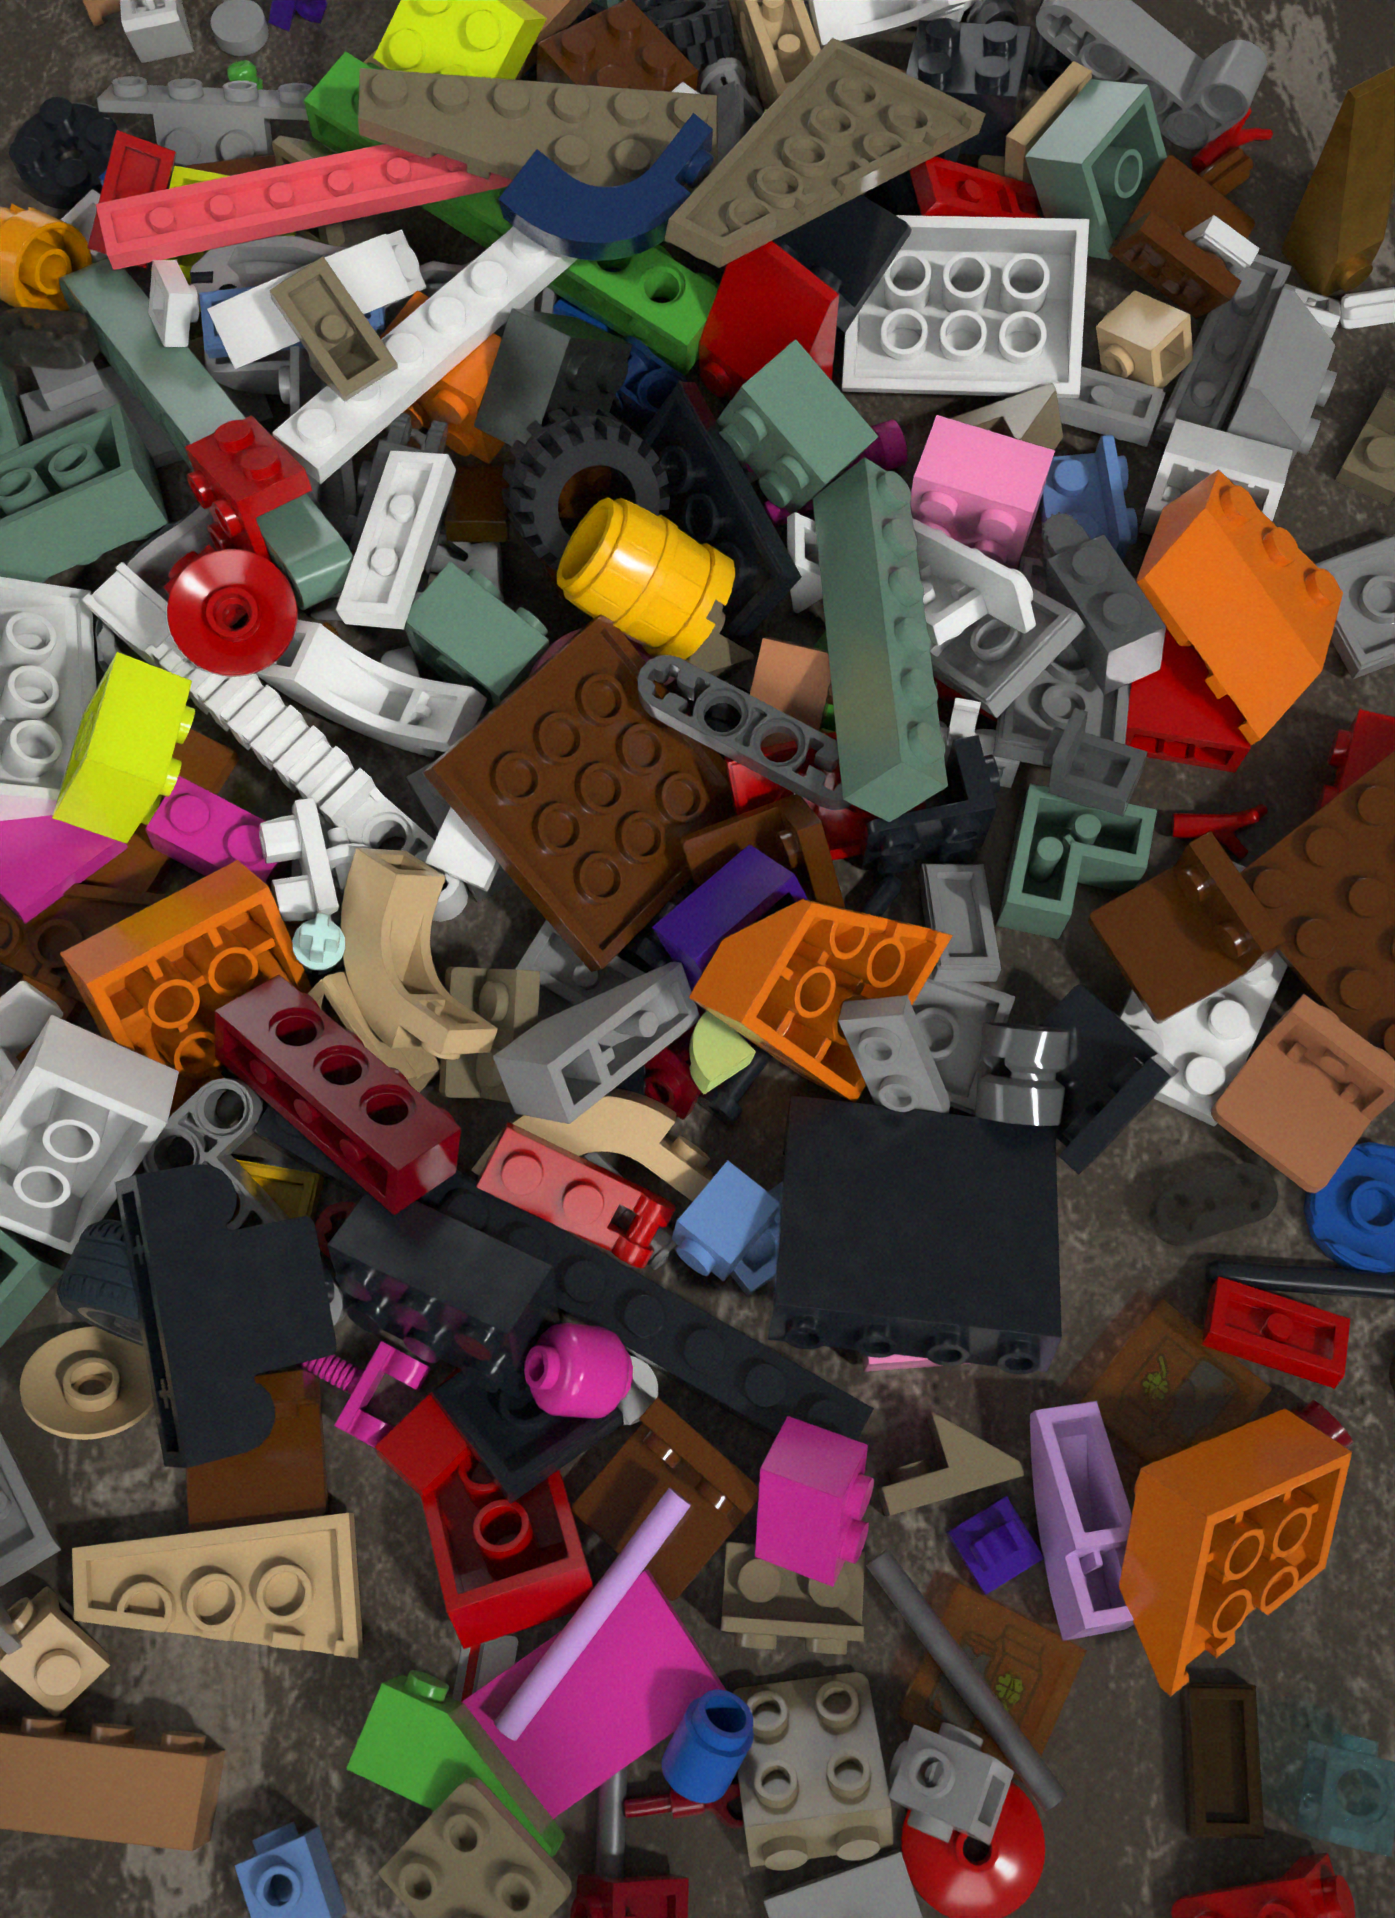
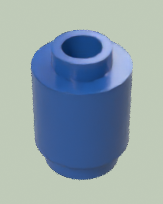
M725 1690L708 1691L702 1697L693 1700L689 1704L662 1756L661 1762L662 1771L667 1782L678 1794L698 1803H711L724 1796L753 1743V1716L747 1704L737 1695Z

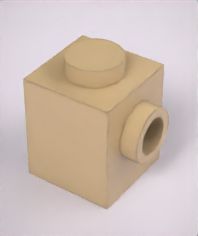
M1136 290L1114 310L1109 311L1102 321L1096 325L1101 369L1107 374L1163 389L1194 360L1190 314Z

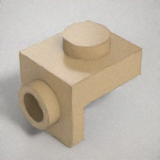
M46 1586L32 1600L27 1597L22 1598L7 1610L23 1647L10 1655L0 1648V1670L56 1718L110 1666L109 1654L59 1610L58 1595Z

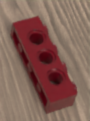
M277 975L215 1010V1057L393 1215L456 1173L461 1128L456 1124L451 1114L440 1106H434L409 1084L407 1078L398 1069L388 1067L370 1052L353 1031L344 1030L320 1009L317 1002L309 994L299 992L282 976Z

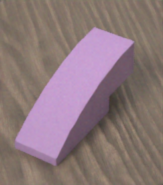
M1097 1401L1035 1410L1030 1414L1034 1499L1047 1579L1062 1641L1125 1630L1134 1625V1619L1122 1597L1119 1582L1132 1514Z

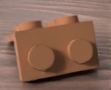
M1303 994L1269 1030L1211 1108V1115L1219 1125L1309 1193H1317L1331 1180L1370 1122L1395 1101V1061L1386 1051L1373 1046L1342 1023L1334 1012L1318 1005Z

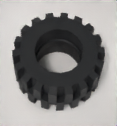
M573 406L572 417H568L561 409L549 412V424L542 427L535 420L526 428L532 435L525 444L518 439L514 442L510 451L517 458L515 464H504L502 477L510 485L508 488L501 489L503 503L511 511L507 515L512 525L539 558L542 557L546 564L558 571L560 560L568 541L584 518L566 519L558 515V501L561 491L567 481L578 471L596 465L610 466L611 486L606 498L609 497L612 500L623 498L659 516V510L669 509L670 496L661 488L669 482L666 471L657 463L660 458L622 420L618 421L611 413L598 409L596 414H594L586 406Z

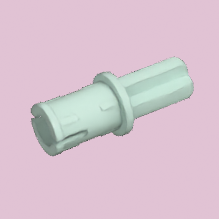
M316 913L315 919L302 923L292 939L293 952L296 959L302 964L305 972L312 974V970H319L318 975H325L331 972L342 959L345 951V937L342 930L334 922L329 921L330 916L324 913Z

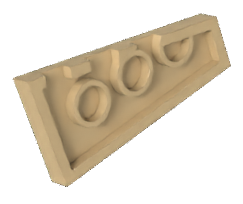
M354 1513L72 1548L74 1621L201 1636V1638L269 1645L270 1647L298 1651L306 1650L329 1653L351 1658L364 1657Z

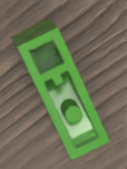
M410 1670L407 1677L400 1674L383 1682L346 1769L433 1811H436L465 1779L469 1777L478 1778L493 1792L552 1858L560 1849L565 1836L564 1832L466 1705L446 1695L449 1686L432 1675L416 1670Z

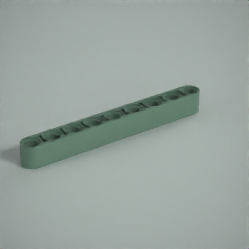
M106 258L60 277L61 291L79 325L191 470L194 471L185 446L213 434L220 425L228 421L243 420L245 417L188 347L163 346L148 314L149 298L124 268L113 270L109 259ZM307 494L256 518L272 563L281 570L289 581L299 609L305 610L342 592L354 557L345 541Z

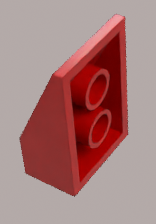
M773 241L728 263L699 340L700 377L705 386L717 397L723 398L725 396L731 401L743 384L795 339L832 381L839 294Z
M471 1452L435 1491L433 1489L425 1498L421 1496L446 1611L463 1649L576 1612L594 1589L560 1469L510 1504Z

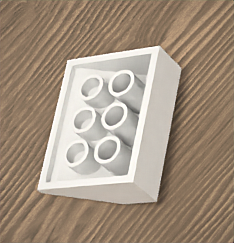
M896 215L906 221L912 231L845 332L842 392L1015 396L1053 383L1056 388L1057 398H1079L1089 219Z
M0 577V821L53 815L82 715L97 689L92 611L82 601V598L88 593L91 595L89 590Z

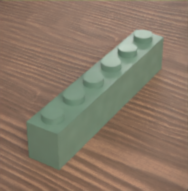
M864 457L813 498L843 800L891 822L948 787L944 760L945 744L941 737L937 708L938 691L934 684L930 655L931 639L927 632L923 603L924 588L920 580L916 549L918 542L914 533L910 506L911 492L908 484L900 475L893 471L887 472Z

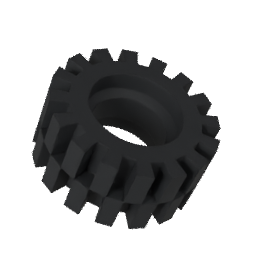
M665 0L659 2L658 7L649 6L643 9V13L696 69H699L700 65L704 63L708 65L718 62L717 58H726L730 55L731 51L736 49L737 44L728 0H676L672 2Z

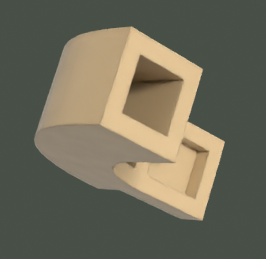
M356 848L344 890L341 930L345 937L343 961L347 979L364 1019L375 1034L391 1049L422 1047L427 1053L448 1060L458 1059L461 1054L490 1053L498 1028L448 993L440 982L432 961L430 947L431 925L446 876L407 851Z
M614 1088L570 1124L520 1114L510 1121V1123L578 1156L592 1152H613L628 1156L643 1164L692 1202L713 1178V1172L705 1167L710 1158L700 1148L680 1135L674 1142L665 1137L675 1123L676 1112L654 1099L632 1091ZM503 1129L472 1168V1171L478 1176L483 1170Z

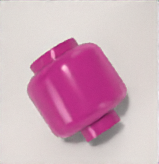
M573 1323L552 1325L541 1334L535 1346L529 1351L524 1368L526 1381L530 1386L531 1394L537 1405L552 1416L588 1419L605 1417L625 1398L630 1390L633 1379L631 1357L616 1333L605 1327Z

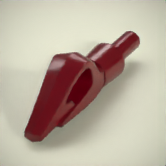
M739 1779L732 1780L724 1796L711 1803H698L688 1800L678 1794L670 1785V1793L624 1799L626 1819L672 1812L674 1820L711 1811L727 1827L733 1829L744 1827L743 1814H734L729 1807L731 1800L741 1796Z

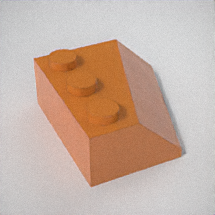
M1219 469L1163 508L1136 579V583L1179 646L1189 647L1193 645L1205 661V665L1210 673L1206 677L1205 682L1217 699L1228 694L1245 717L1246 721L1238 728L1250 745L1257 743L1268 733L1323 670L1343 591L1339 588L1336 579L1329 571L1316 566L1298 548L1293 536L1286 529L1277 527L1256 506L1252 496L1246 489L1239 485H1234Z
M238 860L60 953L103 1038L179 1071L169 1117L202 1086L212 1080L225 1078L221 1074L223 1069L220 1068L223 1063L215 1057L216 1009L277 975L282 976L301 993L308 994L312 989L302 964L296 959L293 952V942L269 886Z
M802 899L724 938L688 998L801 1077L856 1103L866 1083L838 1021L843 1002L908 995L911 1005H913L953 935L944 931Z
M1285 1408L1140 1468V1474L1134 1486L1135 1501L1119 1589L1134 1619V1626L1158 1684L1170 1696L1189 1682L1188 1672L1185 1668L1196 1657L1207 1650L1215 1658H1218L1235 1644V1631L1253 1610L1258 1608L1268 1616L1326 1568L1352 1451Z

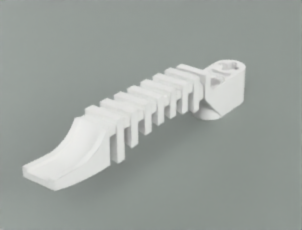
M123 562L116 567L117 571L92 595L88 593L82 598L85 605L148 664L192 680L188 699L191 697L195 705L206 715L210 712L216 723L226 732L230 728L236 740L248 751L252 748L259 761L270 771L274 767L282 782L295 793L298 789L303 799L315 798L318 813H322L326 821L334 828L345 827L348 839L352 844H365L370 849H378L382 842L388 838L395 836L403 837L406 839V842L401 850L409 852L425 863L435 842L433 838L389 801L377 789L372 778L361 768L356 771L348 755L337 746L332 748L325 735L314 725L310 728L301 713L292 705L286 707L280 695L268 684L264 687L256 673L241 677L220 676L207 672L192 663L181 652L171 635L167 619L168 602ZM438 871L446 876L444 883L447 882L448 886L440 893L432 921L442 922L451 920L462 912L467 904L469 893L466 882Z

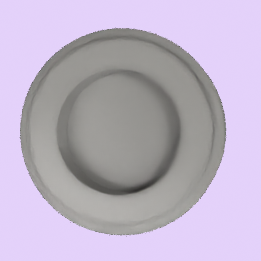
M227 0L220 4L211 16V28L220 49L230 55L246 56L253 54L261 49L268 39L269 29L263 10L252 0Z

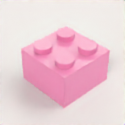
M936 415L913 478L910 501L912 518L933 529L942 530L950 538L970 548L980 550L985 556L1010 569H1017L1037 514L1055 450Z

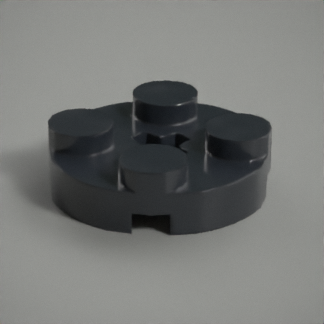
M52 97L43 102L39 113L31 117L21 127L9 148V156L28 193L34 199L52 208L72 209L74 207L72 201H80L92 189L101 195L103 186L99 176L108 167L116 131L119 129L108 114L100 112L96 107L81 103L71 104L64 97ZM79 150L81 155L77 159L68 157L60 162L61 156L66 152Z

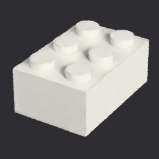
M51 1015L0 1097V1226L72 1255L82 1232L87 1226L102 1221L116 1200L115 1182L133 1175L166 1126L179 1071Z

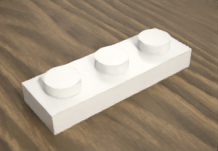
M390 451L336 608L337 613L345 624L404 630L456 472L448 454Z

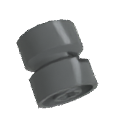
M983 1023L980 1060L989 1066V1072L978 1078L975 1115L987 1120L1035 1126L1060 1125L1062 1123L1065 1087L1056 1081L1055 1078L1057 1072L1067 1068L1070 1031L1030 1024Z

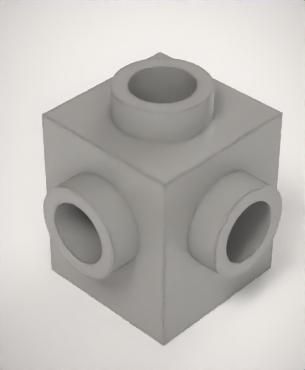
M942 1722L939 1733L936 1734L914 1725L909 1740L900 1744L893 1757L890 1767V1782L893 1786L888 1798L911 1811L907 1825L949 1843L954 1829L990 1845L1014 1771L995 1757L980 1752L983 1739L964 1729Z

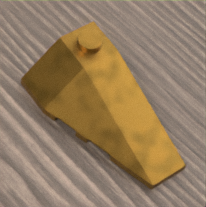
M1395 66L1348 89L1282 245L1281 252L1314 293L1328 296L1340 289L1347 292L1359 286L1371 274L1373 270L1372 263L1384 240L1395 188Z

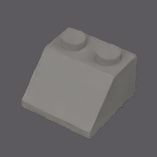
M1283 287L1252 357L1226 430L1227 433L1293 450L1289 467L1297 452L1304 455L1309 453L1321 422L1311 418L1314 406L1324 407L1337 376V372L1328 370L1336 345L1293 290Z

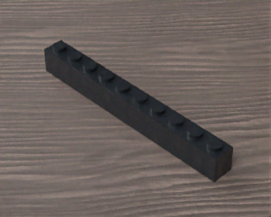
M269 1105L253 1129L257 1135L271 1147L312 1171L321 1174L326 1179L357 1197L362 1198L367 1191L272 1106ZM457 1169L454 1175L416 1200L552 1265L559 1314L576 1324L605 1327L616 1333L628 1354L641 1359L650 1367L776 1439L787 1416L857 1441L874 1410L873 1407L555 1225L476 1188L477 1181Z

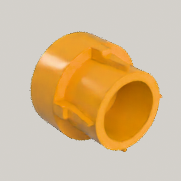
M12 203L10 209L0 207V299L41 320H47L69 311L70 309L60 288L59 278L92 264L91 252L87 248L88 243L83 234L74 226L34 207H29L28 210H25Z

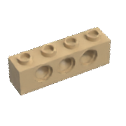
M728 0L764 108L768 110L821 51L803 0Z

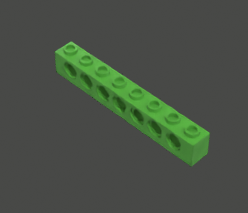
M346 51L304 99L312 137L337 153L384 144L359 135L358 125L360 68H381L373 63L365 64ZM507 187L419 205L486 249L513 227L503 218L498 200ZM658 244L642 253L626 258L602 261L577 259L546 287L620 335L637 338L654 355L686 376L699 359V340L719 285L708 275L699 272L694 273L675 261L670 253ZM615 267L622 269V271L608 272L604 269ZM662 297L667 298L671 301L667 303H657L652 301V299Z

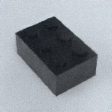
M366 1192L327 1245L336 1272V1280L346 1301L348 1317L360 1328L370 1333L379 1334L384 1330L402 1339L412 1353L427 1362L437 1363L441 1359L461 1369L464 1376L471 1383L484 1391L495 1393L498 1389H501L520 1399L528 1386L524 1368L529 1351L535 1346L541 1334L552 1325L560 1324L553 1266L418 1201H414L393 1215L370 1193Z

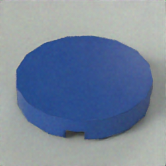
M1373 1142L1354 1145L1323 1189L1317 1193L1306 1191L1304 1214L1311 1237L1327 1258L1347 1270L1395 1273L1394 1146Z

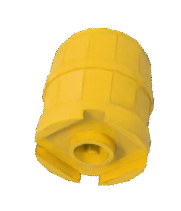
M609 497L600 500L578 524L568 541L557 571V585L563 589L565 598L593 618L603 615L614 622L613 625L619 628L627 638L642 644L643 649L653 657L672 655L683 660L693 655L709 637L716 624L706 619L711 611L715 600L726 606L735 578L734 561L708 543L699 544L696 540L678 529L676 524L662 515L657 516L623 498L612 500Z

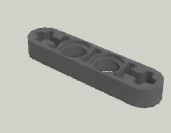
M661 655L648 660L641 668L637 678L639 702L644 711L653 718L820 807L829 810H843L853 805L843 800L841 783L836 786L834 791L824 786L826 775L822 771L809 765L806 777L797 774L805 764L809 748L817 751L813 765L827 772L834 771L837 765H839L838 745L835 739L681 658L672 655ZM670 676L677 678L678 692L693 701L697 689L704 691L697 698L693 716L685 715L687 713V700L675 693L669 692L663 700L656 698L653 681L665 683ZM717 703H727L738 710L741 715V721L735 729L729 732H717L707 726L704 720L705 712ZM772 733H784L794 739L797 745V753L786 762H773L763 755L760 748L761 742Z

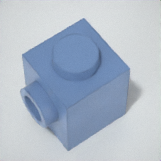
M727 1160L677 1220L671 1240L679 1245L676 1248L677 1254L693 1270L704 1276L712 1272L722 1281H725L773 1222L781 1202Z
M291 1822L252 1840L256 1853L235 1865L251 1918H342L347 1913L319 1826L298 1835L295 1823Z

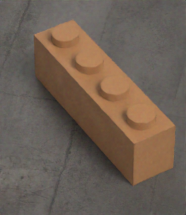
M40 1715L23 1716L21 1726L0 1724V1829L194 1851L211 1841L225 1750L204 1748L206 1735L192 1732L164 1731L162 1732L161 1742L134 1740L136 1727L111 1723L92 1724L91 1734L65 1732L66 1719Z

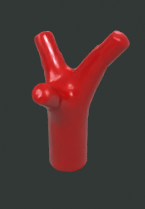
M1249 108L1243 119L1216 139L1208 142L1191 159L1192 167L1197 173H1200L1233 148H1238L1254 140L1269 141L1273 135L1272 130L1261 128L1242 129L1245 121L1252 113V109Z
M1259 804L1251 809L1233 813H1173L1171 836L1174 838H1199L1211 831L1219 843L1227 846L1238 859H1243L1247 856L1248 850L1235 836V831L1258 822L1261 817L1267 814L1268 809L1264 804Z

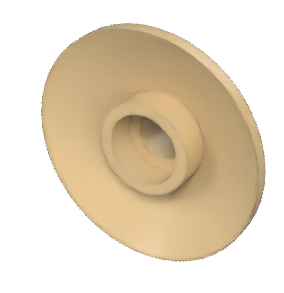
M95 1326L67 1331L50 1339L32 1354L21 1374L20 1395L28 1416L42 1429L64 1438L89 1440L117 1434L139 1422L154 1406L144 1347Z

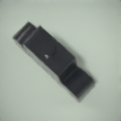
M194 1164L143 1173L116 1181L115 1187L133 1290L137 1301L138 1319L164 1467L190 1468L246 1453L259 1447L270 1435L275 1423V1405L270 1393L261 1384L255 1383V1375L332 1355L337 1348L329 1304L334 1298V1282L329 1267L321 1261L314 1221L310 1217L303 1216L233 1231L229 1230L227 1222L232 1219L235 1212L237 1193L232 1180L221 1169L210 1164Z

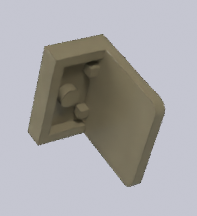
M850 1672L742 1687L733 1691V1694L737 1695L747 1704L753 1716V1743L738 1769L750 1867L765 1865L772 1870L784 1871L798 1868L805 1864L808 1859L838 1855L845 1860H862L874 1856L880 1849L893 1847L890 1798H888L889 1791L870 1685L865 1675L859 1672Z
M475 1777L465 1779L378 1872V1875L416 1918H549L566 1900L572 1889L571 1881L567 1874L480 1779Z

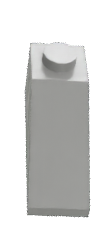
M670 962L544 1019L496 1053L493 1058L515 1114L570 1124L696 1024L700 1019V1015L695 1002L688 998L691 994V989L682 963Z

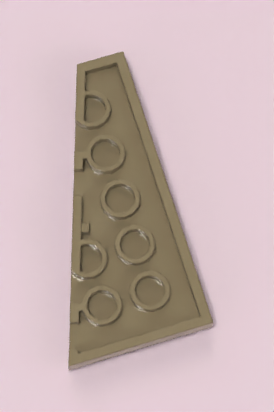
M832 38L669 218L665 240L689 252L694 257L705 260L720 268L979 134L986 113Z

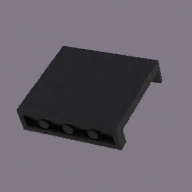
M791 1095L784 1132L783 1155H785L773 1310L768 1340L785 1341L799 1349H817L822 1346L853 1349L865 1356L884 1358L894 1354L928 1358L931 1362L942 1366H957L963 1363L997 1366L1011 1374H1029L1035 1371L1047 1372L1062 1338L1055 1126L1013 1124L980 1117L921 1110L898 1112L890 1110L885 1106Z

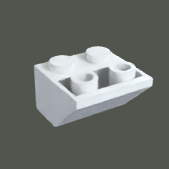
M1176 419L1145 508L1139 532L1153 536L1163 508L1218 469L1234 485H1239L1246 489L1252 496L1256 506L1273 521L1285 485L1293 450Z

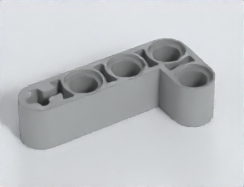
M1044 0L1036 16V26L1043 38L1072 62L1075 61L1092 70L1093 79L1148 85L1161 134L1174 144L1187 149H1200L1204 147L1208 142L1216 139L1243 119L1250 108L1267 68L1265 53L1257 45L1244 40H1231L1203 60L1132 0Z
M240 1078L212 1080L202 1086L168 1118L166 1126L142 1160L143 1167L147 1173L173 1168L168 1161L167 1151L172 1140L177 1136H181L188 1140L193 1147L194 1160L192 1165L210 1164L221 1169L232 1180L236 1193L240 1198L241 1207L237 1217L233 1221L227 1222L229 1230L233 1231L291 1219L231 1155L233 1151L254 1133L253 1129L267 1109L266 1101ZM229 1089L240 1095L245 1109L242 1119L233 1127L222 1123L216 1112L217 1100L222 1093ZM320 1250L321 1261L329 1267L334 1282V1298L329 1304L333 1326H335L347 1315L346 1301L336 1280L333 1263Z

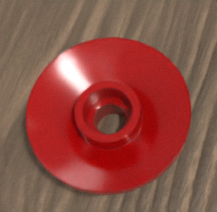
M225 549L201 556L182 571L169 595L167 619L176 645L192 663L212 674L241 677L266 669L284 654L296 631L298 607L289 581L272 562L253 552ZM234 609H242L248 614L245 625L237 629L226 626L228 613Z
M1012 1781L1010 1783L989 1845L988 1854L984 1859L977 1862L970 1861L964 1856L963 1844L966 1838L969 1837L968 1835L953 1829L949 1843L907 1825L911 1813L907 1809L901 1830L902 1857L915 1889L935 1910L949 1918H1003L1017 1910L1030 1897L1043 1870L1045 1837L1041 1820L1034 1805Z

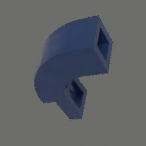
M693 113L648 171L629 183L613 187H599L580 182L536 149L498 198L503 218L535 243L564 256L582 260L602 261L626 258L642 253L665 240L669 218L692 194L683 186L687 184L694 188L713 163L714 156L710 154L712 150L713 128Z

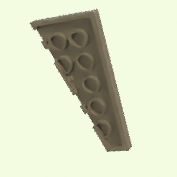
M360 68L359 135L427 159L440 154L467 164V173L488 180L491 173L513 180L535 150L538 149L567 174L580 182L599 187L623 185L637 179L651 168L693 113L713 128L712 150L710 154L714 156V160L707 173L694 188L687 184L683 187L693 193L718 165L717 95Z

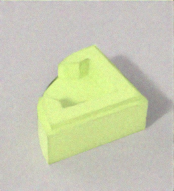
M706 1011L698 1020L690 1040L691 1076L700 1091L706 1094L750 1065L756 1051L736 1030Z

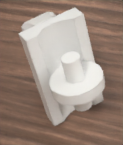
M315 798L295 800L293 815L282 816L260 823L259 839L266 864L299 859L302 876L272 880V896L283 921L315 919L316 913H324L330 916L329 921L334 922L333 913L338 911L339 905L332 877L338 878L340 891L344 894L356 848L370 849L365 844H350L345 827L333 828L327 832L331 848L326 849Z

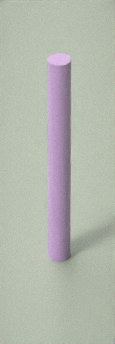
M671 1487L667 1489L496 1718L494 1724L505 1736L514 1741L519 1738L690 1508L691 1503Z

